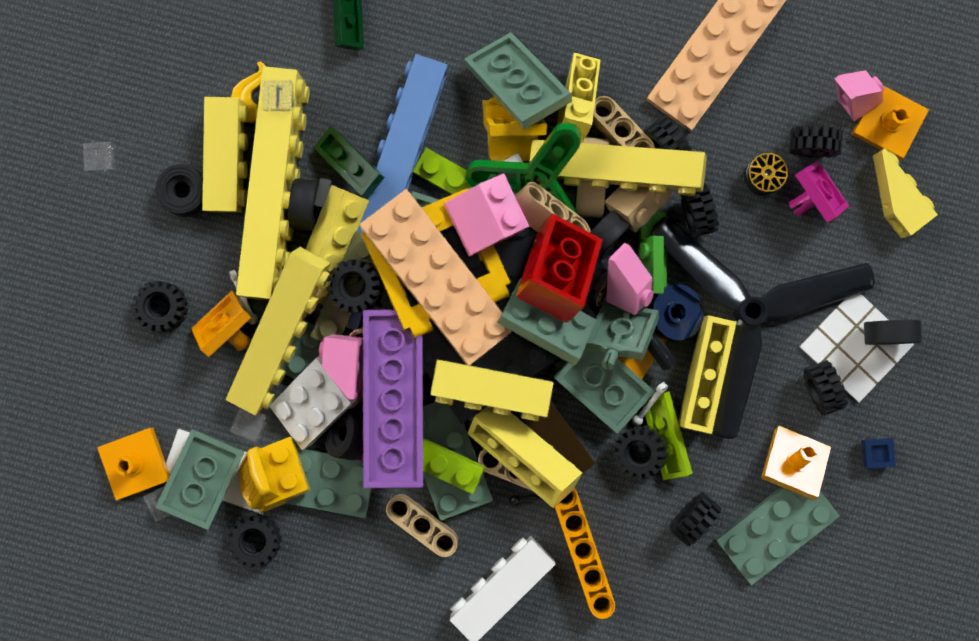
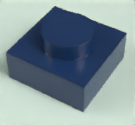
M893 438L862 440L864 468L896 467Z

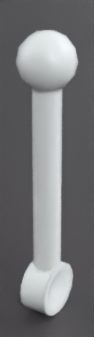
M232 270L229 272V275L237 289L238 276L236 271ZM240 296L251 317L247 322L251 325L256 324L258 317L253 314L247 298Z
M664 382L656 388V392L641 412L633 416L632 422L634 425L639 426L642 424L645 414L658 397L667 390L668 386Z

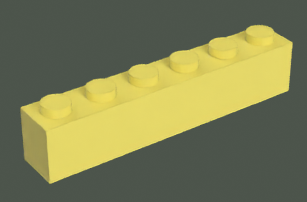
M532 139L530 162L545 140ZM581 143L579 149L556 180H563L564 185L581 186V182L592 183V187L608 189L609 184L620 185V189L626 191H637V187H648L649 192L666 193V189L678 190L679 195L695 196L696 192H703L707 157L705 152ZM534 175L536 182H540L539 175Z
M301 247L290 253L226 397L228 402L255 416L263 408H269L275 397L272 390L275 385L278 386L286 373V371L282 370L285 362H290L295 354L297 347L293 346L296 338H301L306 330L308 323L304 322L307 314H311L317 306L319 299L315 296L319 288L323 289L328 282L327 279L330 274L327 270L331 264L330 262Z

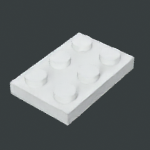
M317 357L269 407L301 450L310 447L335 423L357 399H348L322 368V358Z

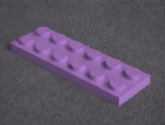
M363 310L364 488L423 487L422 335L414 338L410 329L403 330L395 310Z

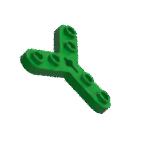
M571 123L558 124L530 163L475 160L467 168L466 182L471 187H475L480 183L504 174L512 191L517 193L529 182H534L578 214L556 178L579 149L582 138L581 131L576 125ZM534 175H539L541 181L535 182Z

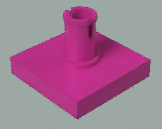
M819 160L795 175L806 191L789 201L791 209L802 203V206L793 211L797 216L816 206L828 223L849 207Z

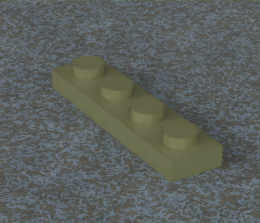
M355 231L343 262H346V260H363L372 263L371 266L373 267L374 263L361 237V233ZM354 274L346 281V291L352 297L361 296L365 281L361 276ZM331 291L310 336L320 341H324V337L332 334L344 335L353 315V312H345L343 308L335 306L336 302L331 301L329 298L332 295Z

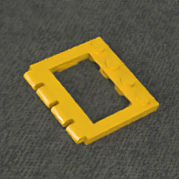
M468 188L422 207L439 231L453 226L444 203L466 192ZM362 232L361 237L392 306L398 315L397 317L403 330L410 329L414 338L432 331L433 327L429 320L431 318L420 304L410 307L399 277L366 234ZM494 245L478 252L477 255L480 261H483L488 274L476 280L494 303L509 297L506 285H509L511 282Z

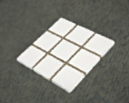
M859 293L845 298L799 347L816 363L825 360L831 362L832 366L837 370V375L841 378L840 381L845 387L844 390L859 403L914 344L865 345L864 322L888 319Z

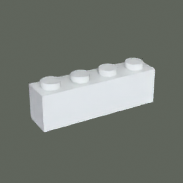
M532 536L527 540L522 537L511 548L513 553L506 560L502 557L491 568L493 573L486 580L481 577L471 587L473 593L466 600L461 597L450 608L452 611L450 621L469 641H478L556 565L554 559Z

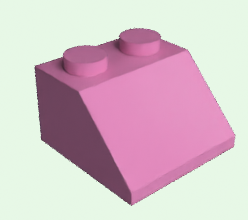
M504 174L480 183L444 203L468 256H472L514 237L529 227Z

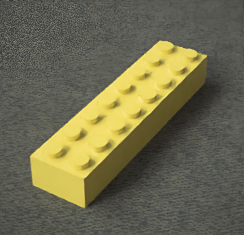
M265 66L262 68L236 290L237 296L247 299L270 300L290 255V252H287L288 241L293 239L294 229L289 227L288 221L289 198L293 181L298 178L300 179V169H297V160L302 158L303 142L300 141V134L306 128V114H303L304 103H308L310 94L309 87L306 86L305 80L297 70ZM277 86L283 88V91H280V108H277Z

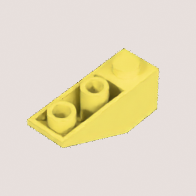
M574 53L565 86L571 93L572 102L560 108L557 125L561 123L576 125L581 131V143H583L593 122L600 60Z
M884 148L873 155L884 217L901 239L911 236L938 215L934 211V204L928 197L923 196L919 192L914 178L904 173L899 166L898 158L892 152H888Z

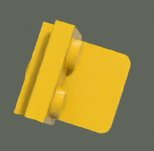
M495 97L489 100H482L483 122L488 133V153L490 159L493 161H504L519 153L522 161H530L532 139L537 140L538 135H547V123L544 119L523 129Z
M292 437L285 438L263 448L256 446L249 449L239 466L240 493L249 507L254 510L258 509L259 513L286 504L287 500L311 491Z

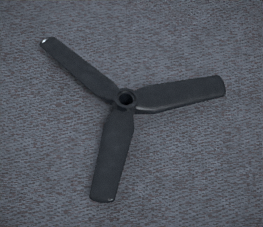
M669 217L660 219L651 230L652 236H664V249L716 302L734 311L736 327L712 431L713 435L720 438L734 439L738 436L762 349V322L766 319H787L871 290L875 284L871 266L868 263L777 285L761 297H751L740 279ZM748 304H752L756 308L757 313L753 319L746 315L745 309Z

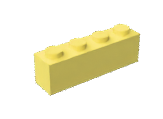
M204 97L202 211L242 213V207H246L247 192L243 190V179L247 178V163L243 162V151H247L248 137L247 134H244V122H248V107L244 105V101L240 98Z
M333 185L330 187L324 207H322L305 249L331 263L327 270L330 276L333 275L331 270L337 268V264L343 262L369 202L367 199ZM327 282L323 289L319 288L315 296L319 299L318 303L325 304L329 294L327 286H330V282Z
M709 315L703 316L702 325L698 330L678 420L680 427L712 434L736 327L735 321Z
M437 360L430 395L436 396L435 402L452 405L453 399L465 401V408L481 410L482 405L494 407L493 413L510 416L511 410L522 412L521 418L539 421V416L547 417L554 382Z
M488 406L474 416L468 435L552 508L574 490L582 472L514 414L510 413V416L493 413L494 407Z

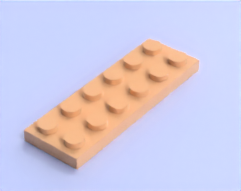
M718 0L649 94L646 101L691 132L786 0Z
M407 189L359 224L362 231L467 366L471 365L512 332L498 323L502 312Z

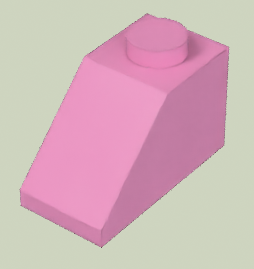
M866 70L843 74L834 78L838 102L853 121H856L883 103L882 91H884V86L876 76L872 78Z
M624 243L609 258L606 302L636 315L643 307H647L653 298L654 293L651 291L652 277L630 245Z
M335 334L324 337V341L321 342L319 347L322 368L348 399L354 400L362 395L363 337Z

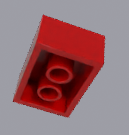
M552 213L536 233L516 298L568 323L585 305L603 239Z

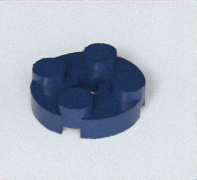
M682 284L664 286V293L653 295L648 305V309L659 311V320L654 331L660 337L669 341L684 340L695 335L703 322V311H700L698 302L701 301L698 295L691 288ZM676 306L679 308L677 312L680 314V318L672 317L671 308Z

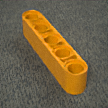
M574 488L571 491L570 500L559 502L554 508L589 609L596 618L606 619L614 613L615 601L578 493ZM572 515L579 516L581 519L580 525L575 529L566 527V520ZM588 543L590 549L586 555L580 556L575 553L578 544ZM589 570H597L599 577L596 581L591 583L585 581V574ZM599 597L608 599V604L603 609H596L594 607V602Z

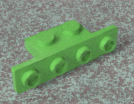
M655 212L650 220L639 229V260L652 277L651 291H653V295L663 294L664 286H667V251L664 249V236L651 235L653 226L660 219L666 217L665 212Z

